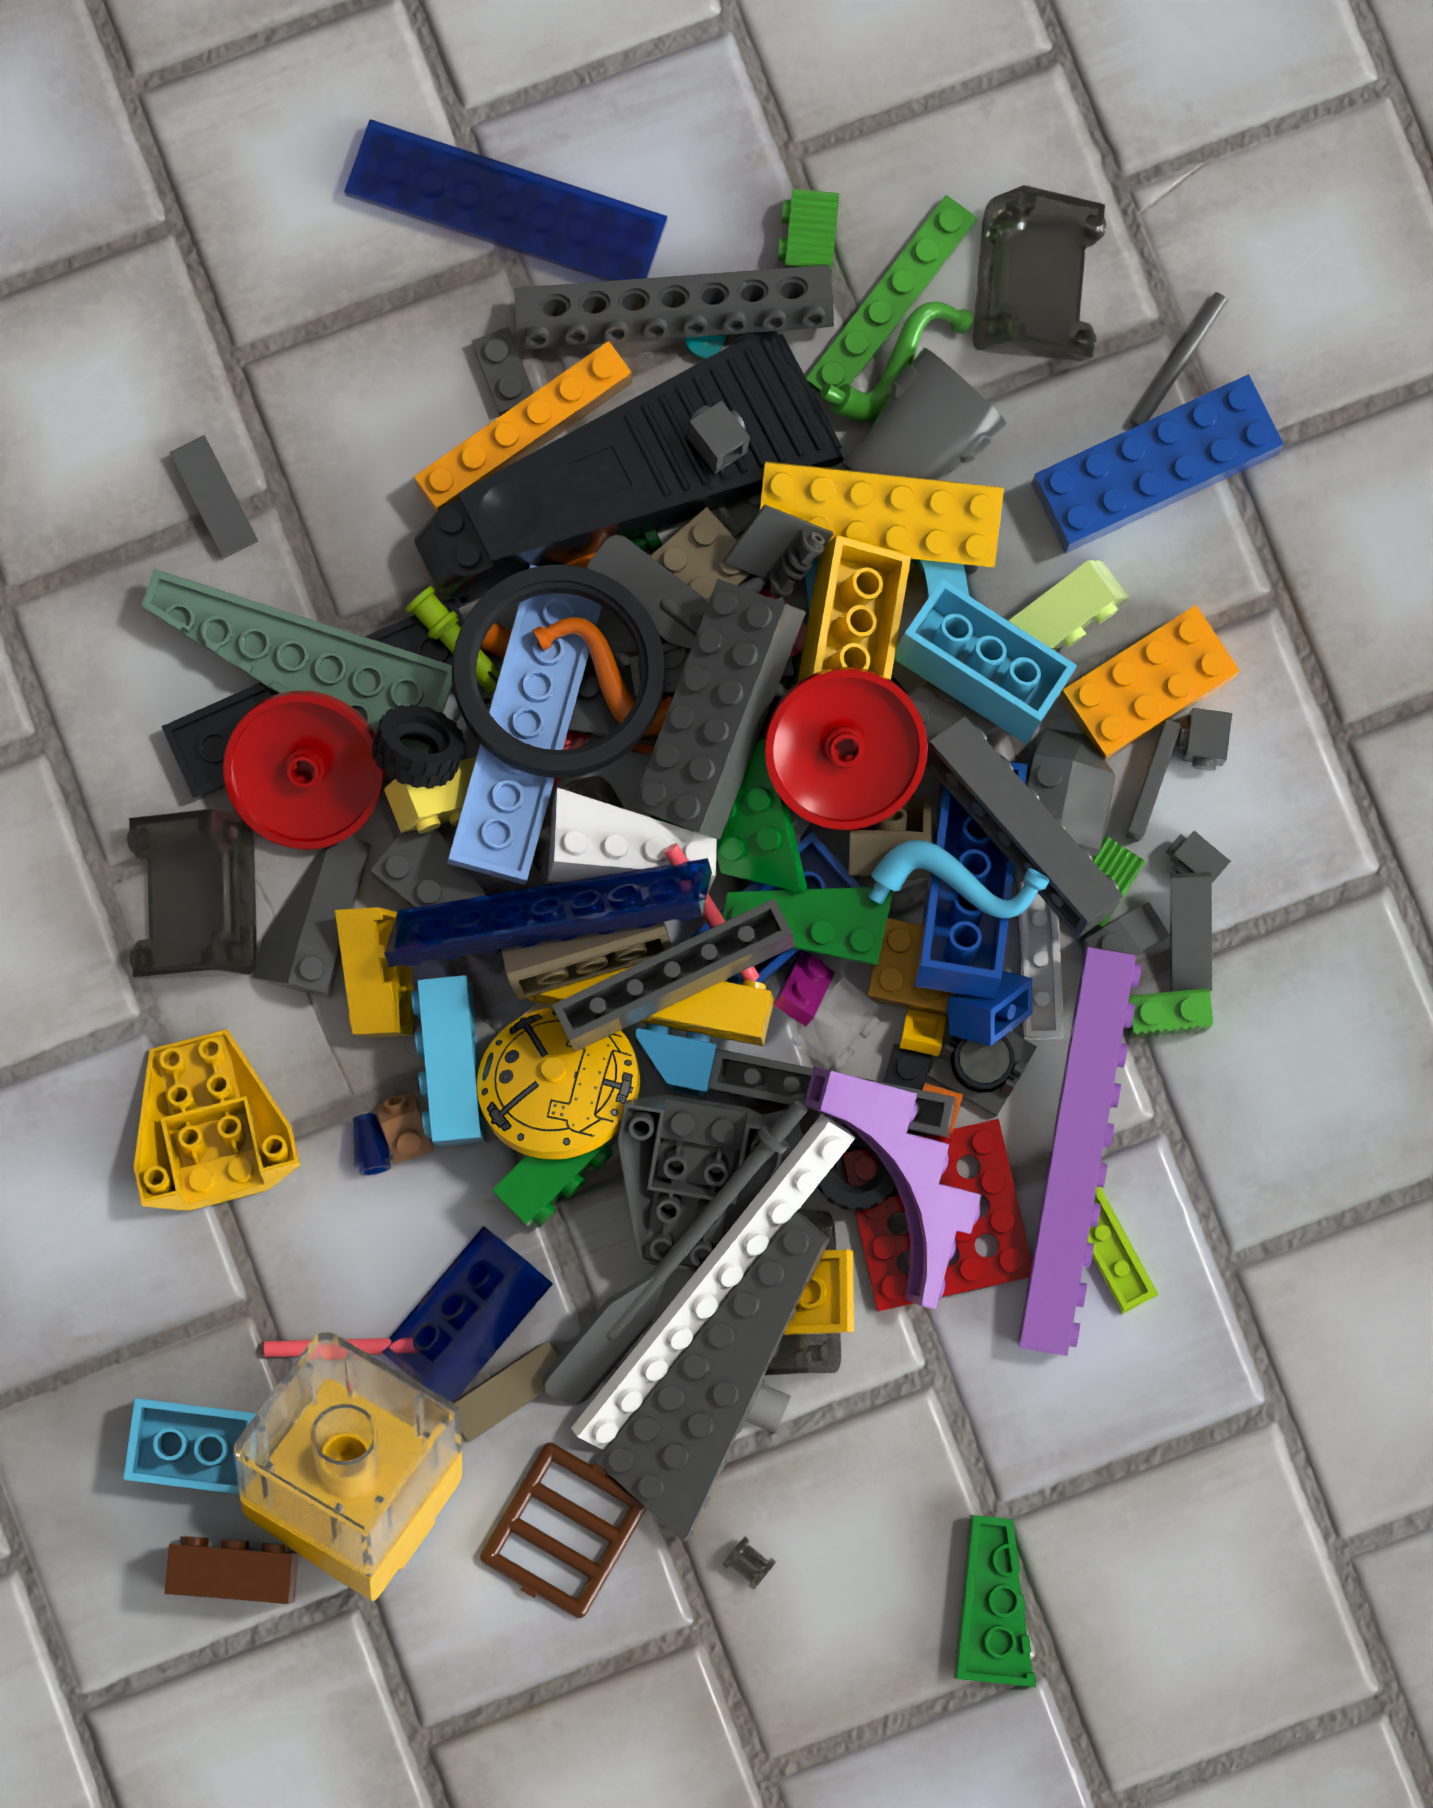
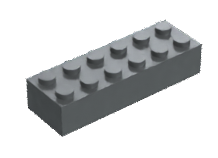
M717 579L632 807L699 834L721 839L804 619L805 611Z

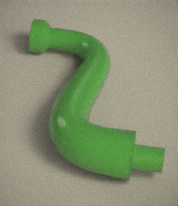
M943 302L922 304L910 314L904 323L885 372L874 390L864 393L849 384H843L837 388L826 383L820 391V396L830 402V410L833 414L856 422L875 421L889 398L888 390L890 384L895 381L906 365H910L915 359L925 326L932 319L938 318L949 322L952 330L963 334L971 326L973 321L972 313L966 309L957 310Z

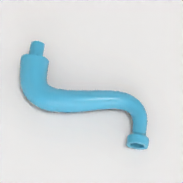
M909 840L893 847L875 867L871 876L876 880V883L868 896L873 901L882 904L890 890L900 891L905 880L913 870L924 869L942 879L982 912L997 918H1012L1023 913L1031 905L1038 891L1045 889L1050 880L1042 873L1028 868L1024 875L1025 884L1020 892L1012 899H1000L986 889L957 859L938 845L928 841Z

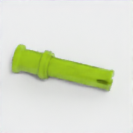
M429 586L405 610L408 614L414 613L429 630L428 636L431 639L434 638L435 641L440 639L453 654L461 629L457 624L459 621L458 615L455 611L449 612L434 595L435 589ZM480 649L476 666L477 682L486 690V693L490 695L496 689L500 671Z

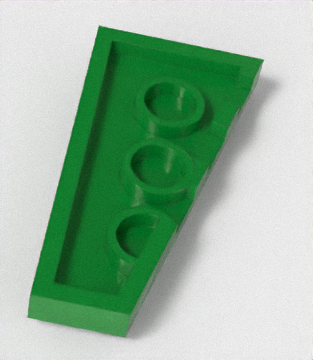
M873 887L808 889L797 892L791 890L727 892L723 918L725 921H728L775 898L793 935L795 946L791 949L878 966L893 890L889 891L882 904L869 898L868 895Z

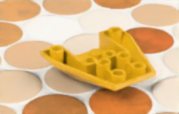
M228 1029L149 1049L133 1166L143 1207L185 1211L199 1209L267 1191L300 1166L291 1125Z

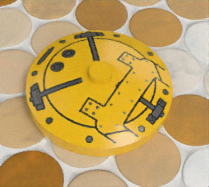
M553 1007L526 1014L505 1027L488 1046L482 1057L477 1074L478 1101L490 1129L510 1148L522 1154L540 1159L572 1158L602 1146L620 1131L624 1102L626 1100L638 1099L640 1089V1073L637 1059L630 1042L621 1030L574 1052Z

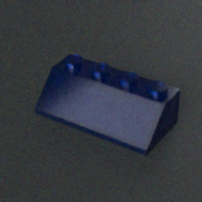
M483 1226L389 1337L391 1344L402 1338H413V1346L420 1353H395L389 1348L390 1345L382 1353L449 1409L553 1283L521 1255Z

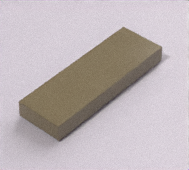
M548 1341L446 1408L468 1442H471L545 1392L542 1379L559 1358Z

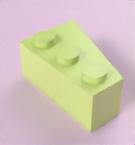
M1087 560L1008 621L1056 651L1063 645L1069 648L1086 635L1084 630L1096 622L1101 624L1118 611V606L1130 598L1102 560Z

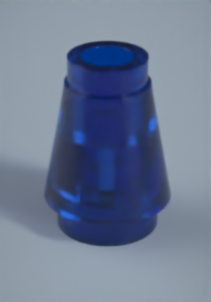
M367 1113L354 1117L352 1119L354 1125L353 1159L354 1166L359 1169V1174L370 1176L390 1170V1160L393 1159V1155L377 1121L376 1114Z

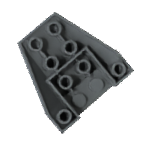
M668 1094L626 1100L624 1102L618 1145L638 1261L640 1263L652 1265L660 1263L761 1142L758 1131L762 1126L766 1125L772 1128L777 1122L747 1107ZM774 1151L678 1265L677 1269L697 1271L780 1167L782 1154Z

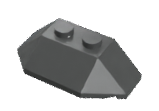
M1046 728L1034 754L1028 785L1036 791L1040 802L1046 809L1063 822L1067 833L1075 842L1089 851L1092 858L1101 852L1116 775L1085 734ZM1016 869L1015 881L1025 883L1024 877Z

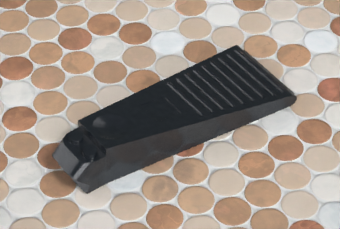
M777 331L755 332L459 492L460 499L438 510L417 531L414 536V542L438 590L449 597H459L461 603L465 604L483 596L497 583L507 577L529 569L530 564L534 566L565 564L597 552L611 536L621 535L631 540L645 533L695 517L706 507L712 511L762 492L765 461L823 468L836 466L844 459L839 450L842 446L784 335H779ZM720 401H723L730 411L735 410L741 416L746 426L745 431L750 436L747 454L715 474L688 440L687 434L690 418L698 409L706 405L713 407Z

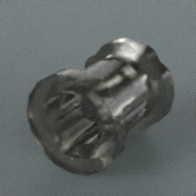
M744 1536L722 1565L726 1568L731 1566L750 1582L749 1587L754 1590L776 1561L773 1558L767 1560L749 1545V1539Z

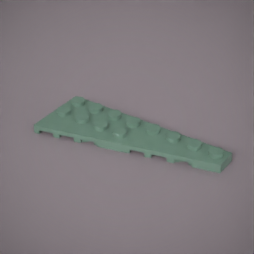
M157 569L153 570L141 605L145 611L278 694L299 690L315 691L333 696L345 702L367 721L375 734L382 715L385 716L386 711L391 708L395 709L400 705L410 706V704H414L420 707L427 706L433 708L432 710L443 713L453 686L452 665ZM413 739L400 740L405 746L414 751L430 754L432 747L426 743Z

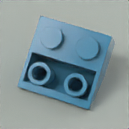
M647 1023L646 1029L637 1028L635 1035L636 1044L666 1090L706 1099L717 1044L710 1043V1036L686 1031L685 1038L670 1035L669 1027Z

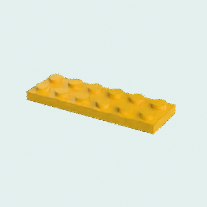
M765 461L760 510L765 504L832 531L833 536L831 539L838 535L910 555L911 559L995 568L1004 487Z

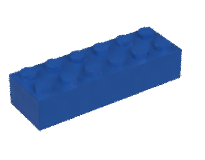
M1248 374L1035 473L1031 484L1066 554L1278 455L1284 443Z
M1010 762L1014 772L1025 784L1028 764ZM940 783L933 844L938 845L957 859L993 895L1004 900L1011 899L1015 866L946 787ZM930 872L914 986L994 1000L1002 979L1009 918H997L982 912L950 885Z

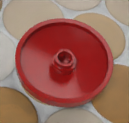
M856 667L826 669L814 673L794 685L775 707L767 725L764 742V755L769 777L776 792L785 804L797 815L813 824L838 830L859 829L877 824L902 808L914 794L922 779L928 752L924 723L910 697L887 677Z
M305 690L289 691L261 701L249 710L237 724L225 750L223 773L231 803L250 828L264 838L285 847L318 849L347 839L357 832L369 819L376 808L383 790L385 772L381 768L379 769L375 758L372 757L373 748L371 747L375 737L373 729L351 706L324 693Z

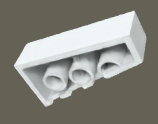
M557 788L551 806L548 881L689 894L663 852L671 844L677 843L709 894L716 876L717 839Z

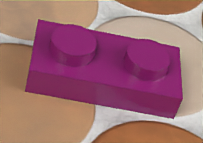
M801 951L793 961L773 1005L806 1027L815 1017L835 972L828 968L821 960L812 957L805 951Z

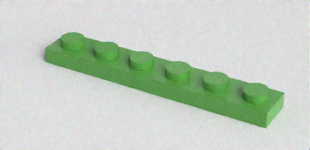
M945 195L806 377L813 389L820 393L826 383L837 388L843 384L853 385L975 225L978 217Z

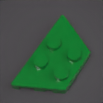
M763 739L755 746L721 839H717L716 854L720 871L723 874L791 891H805L808 889L789 807L780 798L769 777L764 755L765 739Z

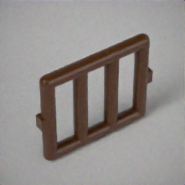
M548 1442L543 1445L483 1548L480 1559L485 1565L521 1585V1591L535 1598L538 1595L572 1616L583 1618L588 1613L647 1508L614 1478L607 1475V1472L595 1462L593 1465H590L558 1445ZM551 1463L558 1464L630 1506L618 1528L540 1483ZM531 1498L537 1499L607 1540L609 1543L598 1563L520 1519ZM514 1533L589 1577L577 1599L499 1554L510 1534Z

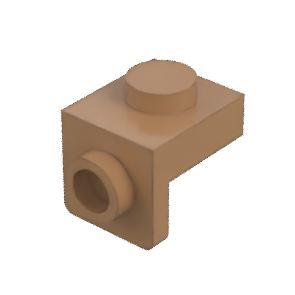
M414 1094L392 1096L376 1107L380 1124L395 1164L433 1151L430 1139L424 1135L423 1120Z

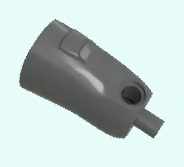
M923 348L910 365H906L895 381L890 384L888 390L889 398L869 432L845 457L841 464L847 470L937 480L958 464L969 463L975 460V456L991 443V438L1006 425V421L986 399L948 364L929 349Z

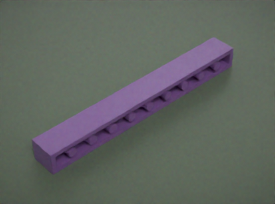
M1085 946L1018 1338L1019 1348L1068 1356L1069 1346L1076 1347L1078 1343L1080 1323L1074 1322L1076 1306L1083 1307L1085 1302L1087 1283L1080 1282L1083 1267L1090 1268L1094 1244L1087 1243L1089 1228H1097L1101 1204L1094 1203L1096 1187L1103 1188L1105 1184L1107 1164L1101 1163L1103 1147L1110 1148L1112 1143L1114 1124L1108 1123L1110 1107L1117 1108L1121 1084L1114 1083L1117 1067L1124 1068L1128 1044L1121 1043L1124 1027L1131 1028L1135 1004L1128 1003L1130 988H1138L1141 974V964L1135 963L1136 955Z

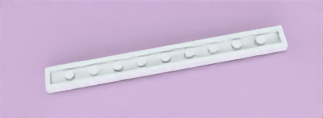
M823 1114L820 1115L574 1423L571 1429L577 1437L604 1451L607 1449L791 1217L798 1211L854 1141L855 1137L848 1129Z

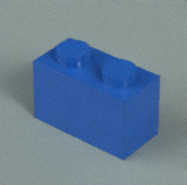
M1003 970L1002 979L994 1000L954 994L949 998L946 1014L949 1018V1035L992 1046L1033 1014L1032 978Z

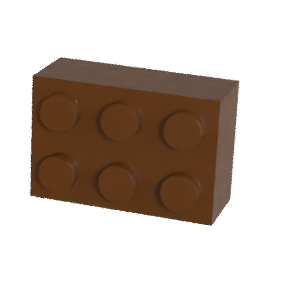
M180 1536V1543L169 1544L164 1594L281 1604L294 1603L299 1554L289 1552L290 1548L280 1543H262V1550L249 1549L250 1541L225 1539L221 1540V1547L208 1546L209 1538Z

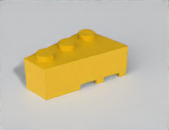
M380 907L335 910L352 1034L368 1038L413 1036L411 996L413 991V916Z

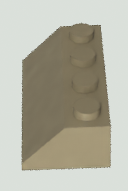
M648 897L634 899L626 904V908L610 912L609 909L592 912L587 915V920L574 924L571 921L555 923L548 927V932L533 936L532 933L518 934L511 937L508 944L501 945L508 981L518 1001L632 967L672 948L658 899L649 900Z

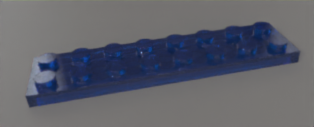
M369 119L344 190L345 196L605 281L648 278L668 221V216L372 119Z
M708 858L687 861L679 865L670 864L398 910L384 954L389 967L398 965L415 966L423 961L441 958L452 960L461 955L477 952L489 954L501 948L513 946L530 947L539 942L555 939L567 941L579 935L597 932L599 934H609L617 929L634 926L646 928L658 922L670 920L688 921L696 916L703 915L712 870Z

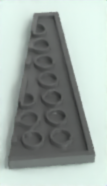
M795 1213L596 1461L682 1541L689 1540L694 1533L692 1530L702 1509L706 1507L710 1499L709 1494L718 1474L723 1471L727 1462L726 1457L736 1435L741 1432L763 1385V1377L772 1358L776 1357L781 1346L779 1343L789 1322L793 1320L796 1314V1306L807 1283L811 1281L829 1243L830 1238L801 1213Z

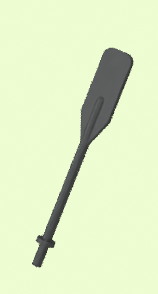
M621 535L609 537L590 560L587 568L612 578L629 590L645 607L660 636L672 645L691 649L699 628H695L690 624L689 615L708 604V601L626 537ZM779 682L774 699L779 702L789 689Z
M795 1100L772 1128L766 1125L762 1126L758 1131L761 1142L655 1269L606 1300L544 1375L542 1385L547 1394L569 1404L582 1403L591 1396L652 1323L667 1278L774 1151L783 1154L789 1147L785 1140L786 1136L808 1111L802 1103Z

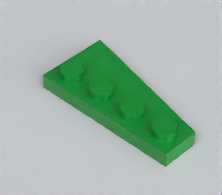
M970 1515L953 1677L955 1679L1036 1687L1035 1674L1032 1672L1030 1659V1638L1027 1635L1024 1611H1026L1024 1595L1021 1594L1019 1580L1020 1566L1013 1519Z

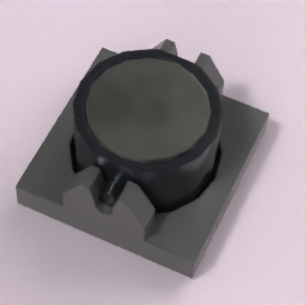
M1011 1031L992 1046L951 1035L927 1077L951 1091L963 1094V1098L997 1117L1037 1046Z

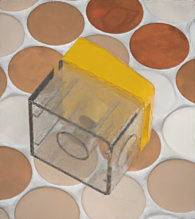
M331 1332L319 1333L310 1341L234 1444L233 1451L242 1513L246 1518L331 1577L369 1600L375 1601L397 1570L401 1571L431 1530L435 1524V1517L461 1480L462 1443L460 1407Z

